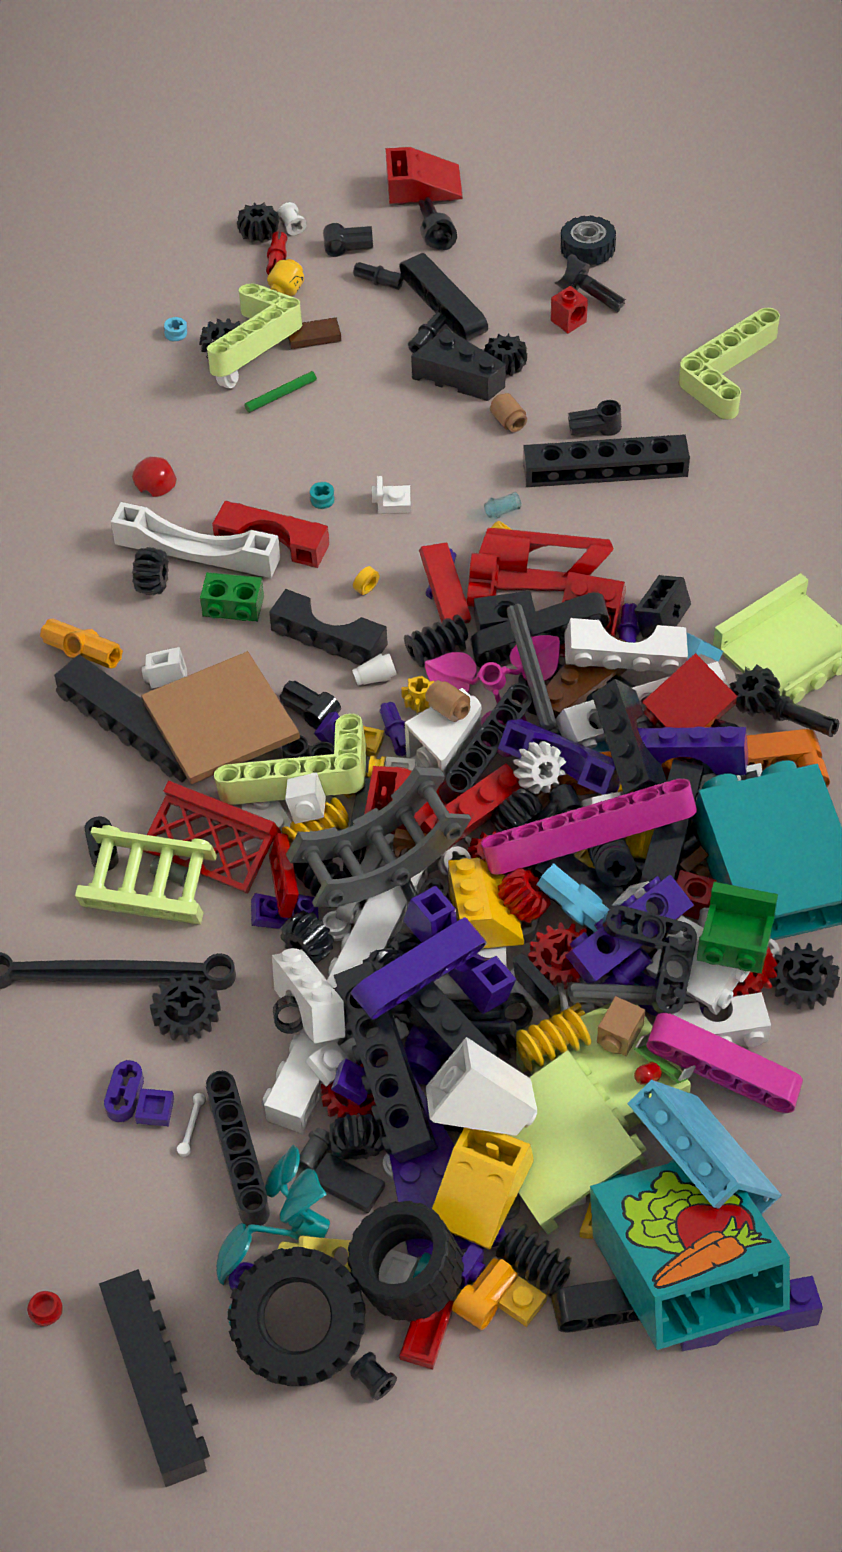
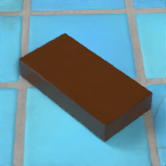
M337 317L302 322V327L288 336L291 349L342 341Z

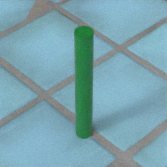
M310 371L244 404L245 409L250 413L316 381L317 377L313 371Z

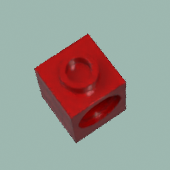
M567 287L551 297V321L569 334L587 322L588 299L573 287Z
M680 870L676 882L694 904V906L682 914L683 916L699 920L700 909L709 908L713 883L717 880Z

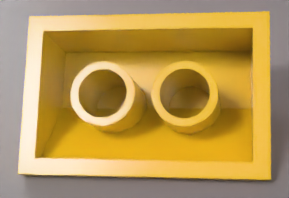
M480 858L449 860V894L451 904L456 908L457 921L466 917L487 942L484 948L524 945L520 920H518L515 914H510V910L503 906L504 901L498 895V885L506 876L504 874L490 873L487 863Z

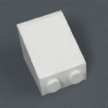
M463 688L459 689L470 697L471 708L464 719L456 722L450 721L431 707L406 721V758L416 759V767L440 768L446 777L449 770L482 726V707L475 696H470Z
M467 1037L426 1086L429 1117L435 1123L517 1136L524 1127L527 1128L533 1123L537 1115L531 1079Z

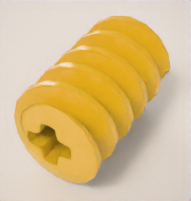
M333 797L330 803L325 802L324 818L294 824V821H292L290 828L288 826L282 827V833L288 835L289 845L291 846L298 832L319 831L333 827L337 831L338 829L343 830L348 828L349 817L340 800Z
M571 1009L565 1010L563 1017L556 1014L552 1016L551 1022L544 1019L540 1022L539 1027L533 1024L528 1027L527 1032L521 1029L516 1033V1044L520 1058L530 1071H532V1060H535L542 1067L544 1066L543 1055H547L553 1061L556 1059L555 1050L558 1049L563 1054L567 1051L568 1044L575 1051L580 1049L578 1041L580 1039L586 1046L591 1045V1038L584 1022Z

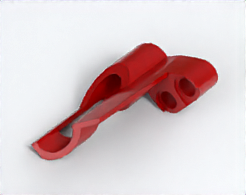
M488 527L479 553L471 554L467 605L474 607V598L494 596L497 589L564 591L568 572L591 575L614 550L610 539ZM557 546L587 549L567 572L527 568L529 553L541 547Z

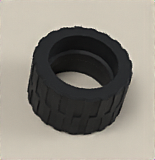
M412 1201L391 1202L388 1205L376 1208L374 1212L361 1221V1224L353 1232L352 1240L348 1246L349 1257L347 1258L348 1266L351 1269L350 1274L371 1304L384 1316H390L398 1321L407 1320V1322L416 1321L421 1318L425 1319L433 1313L442 1310L455 1296V1292L460 1287L462 1281V1272H464L463 1255L453 1235L433 1209L430 1210L426 1205L413 1203ZM411 1239H426L433 1242L431 1258L424 1270L416 1277L398 1284H388L379 1281L381 1264L385 1256L395 1246Z

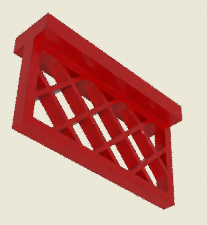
M168 780L163 790L166 796L147 835L158 836L166 832L168 838L174 839L171 830L184 824L187 826L190 837L183 839V841L191 842L192 839H202L212 834L216 844L214 851L216 854L219 853L223 866L210 871L206 868L203 860L200 875L248 894L275 835L281 833V829L273 821ZM171 805L181 808L184 818L168 824L166 815ZM200 817L206 818L210 828L194 834L191 821ZM228 827L232 828L236 839L221 845L217 832ZM253 838L262 840L263 842L259 850L247 856L243 843ZM239 845L243 858L227 864L223 851ZM143 850V852L160 857L161 854L159 852ZM174 855L172 862L189 867L191 858L183 860L180 859V856ZM246 864L248 873L243 884L233 880L230 870ZM226 872L227 877L220 874Z

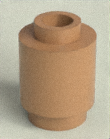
M509 393L499 394L494 397L490 406V412L506 430L511 432L521 430L527 423L525 410Z
M437 680L433 682L425 695L429 706L452 722L464 719L471 708L470 697L446 681L441 682Z

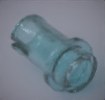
M516 492L497 499L491 497L484 504L485 512L489 518L494 517L498 519L501 514L520 509V497Z

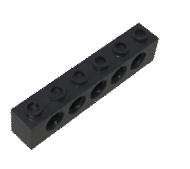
M686 434L523 445V467L526 487L688 477L690 455Z
M371 961L335 974L334 979L337 987L333 989L344 1001V1009L347 1015L344 1016L345 1029L349 1036H354L356 1045L352 1046V1051L358 1065L363 1064L366 1075L361 1076L362 1082L368 1095L373 1094L376 1104L371 1106L377 1124H383L386 1135L381 1136L383 1146L388 1156L393 1154L400 1163L434 1151L438 1149L391 1009L372 1020L363 1008H356L358 1002L350 994L358 983L377 971ZM374 1027L379 1028L375 1036L366 1038V1034L370 1029ZM389 1057L384 1066L376 1067V1063L380 1058ZM399 1086L398 1092L393 1097H385L389 1088ZM403 1116H409V1120L404 1127H395L398 1119Z

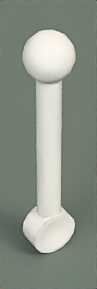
M196 1093L193 1096L194 1107L183 1142L177 1146V1152L181 1157H187L191 1153L189 1142L200 1106L205 1103L206 1099L202 1093Z

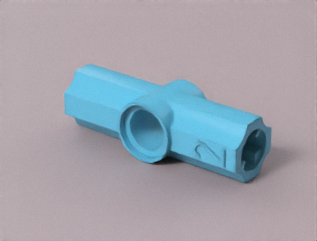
M555 864L546 870L536 884L540 890L562 906L561 909L581 926L585 925L594 933L597 931L594 924L601 920L610 910L602 904V899L584 884L579 885ZM622 921L621 926L628 924Z

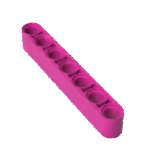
M675 779L489 835L482 840L481 845L490 873L504 874L518 868L531 866L687 819L693 816L697 809L690 781L687 779Z

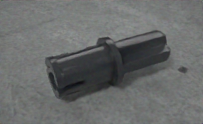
M361 262L356 263L354 266V276L373 281L374 285L382 284L397 290L402 287L404 277L401 273L389 271L381 265L375 267Z
M437 312L427 324H422L415 337L409 341V350L415 353L436 337L439 330L447 322V318L441 312Z

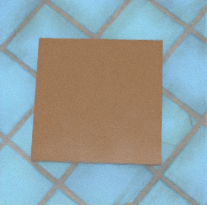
M248 651L141 695L143 704L191 785L213 776L214 772L223 765L246 762L300 739L298 729Z

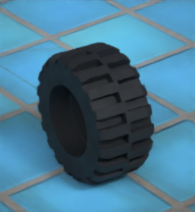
M304 1247L281 1248L272 1251V1254L265 1257L261 1256L254 1261V1265L249 1270H245L240 1276L241 1281L237 1288L233 1289L230 1297L232 1298L231 1309H228L227 1320H230L231 1326L229 1334L231 1341H234L237 1347L236 1352L240 1359L244 1360L250 1366L249 1369L256 1375H260L266 1378L267 1381L275 1384L307 1386L331 1378L349 1364V1360L358 1351L359 1343L365 1332L366 1307L361 1295V1289L345 1266L324 1252ZM295 1282L307 1283L320 1290L327 1299L331 1312L330 1325L324 1338L314 1347L304 1351H290L277 1345L269 1336L264 1321L265 1308L270 1297L282 1286Z

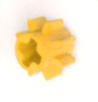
M423 676L409 678L408 687H401L405 708L410 707L416 713L428 709L430 706L425 695L429 686L434 681L429 682Z

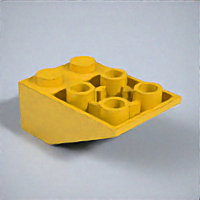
M470 1128L463 1129L453 1148L432 1207L452 1234L489 1250L491 1249L534 1161L531 1144L507 1134Z

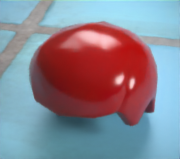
M146 457L135 466L132 474L133 482L141 493L143 490H146L153 497L168 493L175 487L177 481L171 465L162 457Z

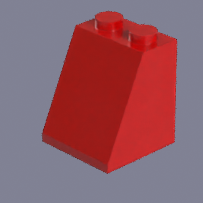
M695 653L642 702V707L645 709L643 711L645 718L652 725L659 723L662 728H709L715 718L720 719L736 705L738 696Z

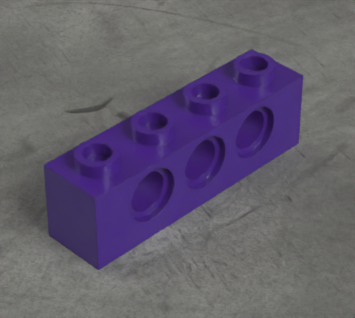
M671 875L662 881L658 876L642 887L646 891L643 896L637 899L633 894L620 904V906L647 912L646 902H652L658 909L657 915L675 920L694 906ZM618 914L611 918V921L616 922V928L619 929L622 923L621 915ZM602 918L594 924L597 931L589 937L584 932L570 943L573 949L565 956L586 983H594L640 948L642 944L609 935L604 930ZM637 918L631 923L633 928L638 920ZM646 921L642 924V932L646 937L652 938L658 934L657 926L654 923ZM598 939L608 943V954L601 953L598 950Z

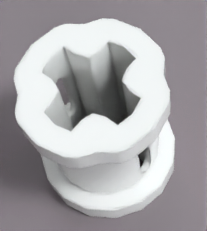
M289 202L283 204L278 209L277 215L279 220L284 222L286 232L289 235L295 236L301 234L307 225L305 218L299 215L296 204Z
M456 846L441 855L438 861V868L441 874L448 876V861L450 859H471L468 851L463 847Z

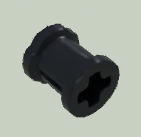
M373 1352L364 1354L350 1371V1376L354 1380L359 1379L371 1391L370 1396L374 1400L383 1398L397 1381V1377L393 1372L388 1373L376 1361V1355Z

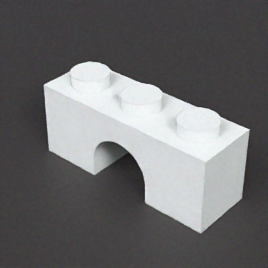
M762 992L732 997L728 1007V1019L721 1022H713L705 1018L701 1013L698 1002L684 1004L682 1009L674 1014L739 1046L756 1047L769 1040L771 1023Z

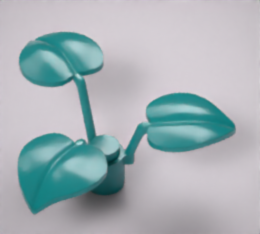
M292 1145L275 1163L265 1183L267 1196L275 1197L281 1191L287 1198L280 1212V1220L283 1223H288V1225L292 1226V1229L287 1230L253 1224L246 1227L243 1223L238 1224L228 1234L218 1253L216 1271L220 1284L224 1285L226 1277L232 1273L245 1257L251 1244V1234L254 1232L289 1236L295 1240L300 1235L324 1238L330 1226L329 1219L309 1208L327 1195L319 1182L317 1173L310 1168L304 1170L288 1190L287 1183L295 1177L299 1167L300 1154L297 1146Z

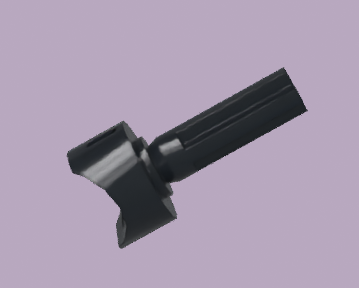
M426 197L425 200L420 199L418 204L425 219L420 229L426 245L441 250L452 248L457 240V230L451 218L444 213H437L429 197Z
M574 254L567 257L565 274L559 281L554 283L563 289L569 286L575 290L581 288L611 309L619 312L624 306L626 299L588 276L590 264Z

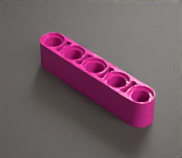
M660 1013L656 1016L646 1045L650 1052L685 1069L695 1065L696 1068L693 1073L774 1111L791 1113L795 1110L803 1079L799 1074L675 1015Z

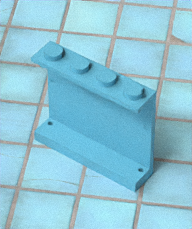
M651 1080L627 1103L714 1208L719 1209L737 1190H743L748 1193L760 1213L763 1214L782 1196L698 1096Z

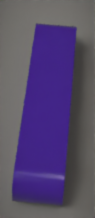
M464 917L363 979L353 988L350 994L372 1020L376 1019L414 995L431 981H436L471 959L484 948L487 942L469 920Z

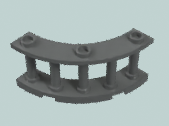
M414 767L404 783L391 795L393 801L380 811L374 808L365 815L353 820V826L339 831L333 827L319 831L297 833L286 856L290 863H308L320 882L321 888L312 902L314 907H337L384 893L396 886L405 885L412 877L419 874L443 855L463 835L465 828L472 818L468 814L449 813L436 793L445 778L440 768ZM428 802L439 821L425 836L414 816ZM404 824L416 845L397 858L385 836ZM374 843L386 865L364 873L353 852ZM336 857L342 858L352 877L332 879L322 861Z

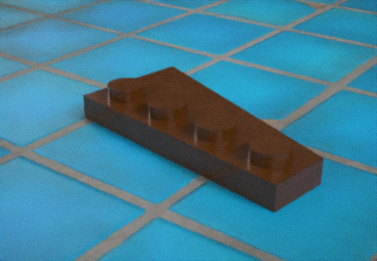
M612 636V637H614V638L617 639V640L626 642V641H624V640H622V639H619V638H617V637H615V636ZM565 663L546 686L555 719L564 709L584 703L589 694L605 686L606 682L615 675L619 677L627 669H607L599 666L579 667L574 664Z

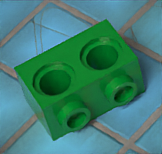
M206 572L200 595L202 616L258 622L264 599L262 577Z

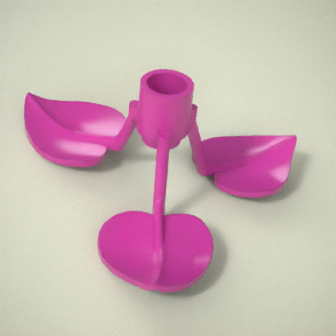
M551 635L531 637L543 679L547 681L555 674L559 664V637ZM515 645L510 653V661L517 669H508L506 666L501 668L497 663L489 662L484 664L480 671L477 672V667L472 657L462 652H451L425 661V669L430 681H446L457 689L463 688L469 693L470 684L476 685L481 680L483 686L488 691L493 692L497 704L501 700L499 691L505 686L506 674L519 675L522 672L523 677L527 680L517 645ZM492 711L487 712V713L482 717V719H481V724H482V725H483V723L486 721V719L488 718V716L491 714ZM497 720L500 724L506 725L504 722ZM482 741L486 746L491 747L489 743ZM498 751V754L504 758L512 756L504 751Z

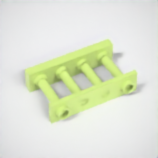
M104 825L102 828L92 827L91 834L96 843L101 844L92 883H89L88 886H77L75 897L81 906L201 925L203 911L199 903H196V900H194L203 859L216 860L217 855L209 842L202 839H192L190 842L123 832L119 828L110 825ZM113 846L131 848L122 887L118 888V891L106 889L104 886ZM143 850L161 853L152 892H149L148 895L136 894V891H134ZM173 855L191 857L182 897H178V900L168 899L164 895Z

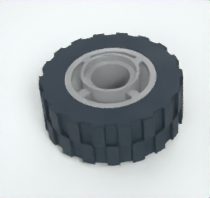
M584 215L572 218L562 226L561 253L564 254L566 259L569 255L574 254L592 266L606 262L614 255L616 250V230L610 221L602 217Z

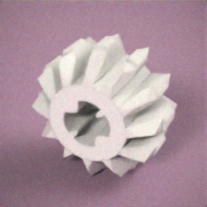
M542 741L539 745L535 742H529L528 751L519 749L522 757L521 759L513 760L514 764L519 766L513 774L520 779L518 783L521 787L528 788L530 792L536 794L540 790L544 793H550L551 784L559 786L558 776L566 775L560 767L566 761L559 756L561 752L558 748L551 747L549 743Z

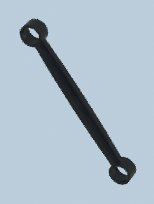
M0 952V965L9 967L8 971L0 976V989L8 987L14 980L170 982V978L174 977L178 982L181 981L182 975L186 974L190 981L198 975L200 981L208 980L210 982L211 989L225 990L231 987L236 979L235 965L232 958L222 953L209 956L204 963L139 960L12 962L9 955ZM216 966H226L230 969V972L222 978H214L208 974Z
M517 992L510 993L507 1001L485 1014H482L472 1001H452L470 1021H495L497 1019L514 1021L516 1030L528 1026L533 1018V1010L528 999L523 994ZM294 996L282 997L273 1006L275 1026L286 1034L297 1033L303 1028L301 1016L292 1023H284L278 1018L279 1012L285 1007L292 1006L299 1009ZM403 1001L391 1009L394 1018L399 1019L401 1023L404 1022L406 1025L413 1024L407 1018V1001ZM359 1003L356 1006L358 1009L362 1008ZM522 1003L526 1006V1011L520 1018L509 1019L505 1017V1010L511 1004Z

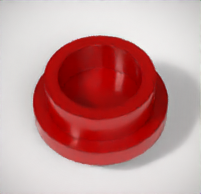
M50 1291L36 1293L29 1301L27 1307L31 1321L40 1326H48L55 1323L63 1311L61 1299Z

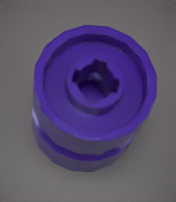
M413 1025L405 1041L404 1049L418 1084L428 1085L441 1069V1061L444 1057Z

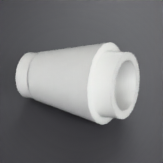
M380 653L352 670L358 686L391 680L390 677L397 675L389 653L383 656Z

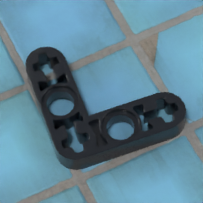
M620 905L612 907L603 917V927L609 935L662 950L652 996V1005L658 1014L668 1013L674 1015L682 1009L685 1003L697 942L695 929L686 922ZM620 914L621 920L630 924L637 918L634 934L631 933L633 926L625 924L618 929L616 928V922L611 921V918ZM650 921L657 926L658 934L655 938H648L643 934V922ZM680 930L683 931V937L688 939L682 945L678 944L677 938L668 936L665 942L662 941L665 933L676 935ZM671 960L679 962L682 966L683 973L678 978L670 976L666 970L667 963ZM670 985H680V987L676 986L672 989L670 997L675 1001V1004L667 1008L666 1002L661 1000V997H664L669 992Z

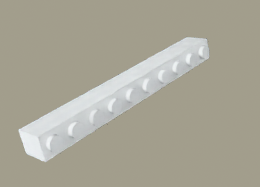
M384 860L381 862L380 867L386 865ZM427 868L411 878L418 895L421 893L422 884L428 878ZM400 886L366 899L364 907L358 908L354 917V927L351 933L347 932L341 944L342 951L338 958H333L329 967L327 981L333 988L337 987L334 979L335 974L363 964V960L367 959L370 953L375 950L387 949L390 946L392 937H395L398 932L402 931L405 925L403 919L409 904ZM302 1029L300 1035L296 1034L293 1037L289 1047L290 1054L286 1062L282 1061L276 1072L277 1080L273 1088L266 1090L263 1097L262 1106L265 1108L267 1121L303 1134L321 1097L320 1087L323 1084L306 1063V1060L331 1040L313 1043L304 1029ZM344 1037L334 1039L338 1045L344 1043Z

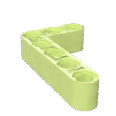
M258 284L242 285L238 290L241 314L250 319L207 347L210 373L217 377L230 375L302 327L300 301L297 298Z
M769 307L762 308L685 356L680 362L679 386L718 417L726 420L735 418L739 413L741 390L722 374L777 338L780 320L779 312Z
M349 713L340 716L336 720L334 754L227 764L219 767L214 772V779L220 801L235 805L285 800L288 779L316 772L325 796L351 794L360 791L365 786L366 740L362 719L357 714Z

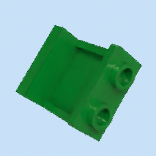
M714 882L703 933L698 941L697 961L762 974L775 920L778 894Z

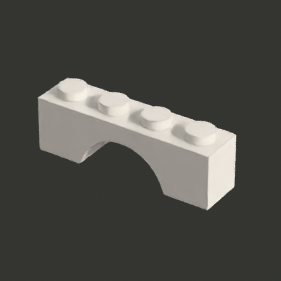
M570 618L565 631L566 664H574L579 667L599 666L607 669L625 668L634 669L635 671L650 670L672 674L688 658L686 627L657 625L654 633L649 638L636 643L615 639L605 631L599 620Z
M291 948L284 950L280 954L272 955L274 990L280 998L285 996L295 997L300 1010L303 1029L312 1042L319 1043L345 1037L344 1001L302 949Z

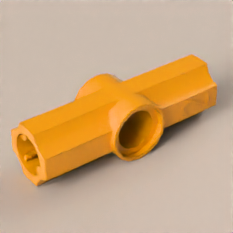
M54 618L48 619L45 625L41 627L40 637L43 639V642L63 650L70 658H75L80 654L85 659L109 669L115 668L122 659L123 650L120 648V645L100 637L93 629L82 630Z

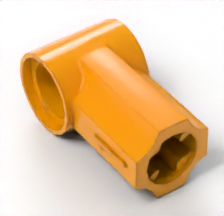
M493 1258L473 1285L468 1284L461 1290L454 1301L452 1311L479 1330L485 1329L497 1312L498 1302L518 1278V1273L503 1259Z

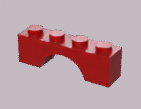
M224 501L212 523L214 536H231L250 530L277 535L278 540L290 550L292 562L315 568L319 567L329 546L327 525L240 503Z

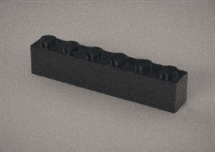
M80 654L54 675L57 685L56 692L62 700L70 701L76 705L84 716H91L105 731H111L116 734L124 745H131L138 750L146 761L156 763L167 776H174L182 783L187 779L143 704L142 698Z
M137 1269L99 1283L165 1487L207 1472L204 1459L210 1457L204 1437L196 1438L193 1426L199 1424L192 1403L185 1406L182 1394L188 1392L181 1371L174 1374L171 1363L177 1361L171 1341L163 1342L160 1332L166 1330V1326L160 1309L153 1311L150 1301L156 1298L150 1280L143 1281L140 1271Z

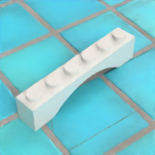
M124 502L119 504L111 520L116 545L135 549L154 547L165 551L167 556L272 578L280 560L278 536L254 530L231 536L200 534L168 522L147 507Z

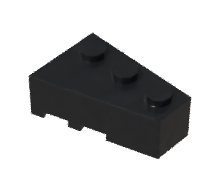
M447 328L411 356L412 379L420 381L421 378L434 381L435 386L441 388L444 385L457 388L458 393L489 401L505 388L506 364Z

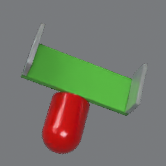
M650 1033L641 1036L634 1050L647 1059L649 1063L641 1065L635 1070L634 1077L637 1083L647 1085L651 1080L658 1081L661 1078L662 1072L678 1084L686 1081L692 1075L696 1068L695 1065L681 1072L667 1060L647 1049L646 1045Z

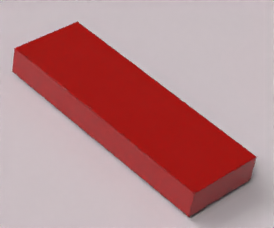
M448 543L421 546L419 553L441 623L446 618L452 620L456 614L465 623H469L472 618Z
M277 833L270 849L269 861L280 917L290 918L299 893L293 863H290L286 856L290 848L288 835Z

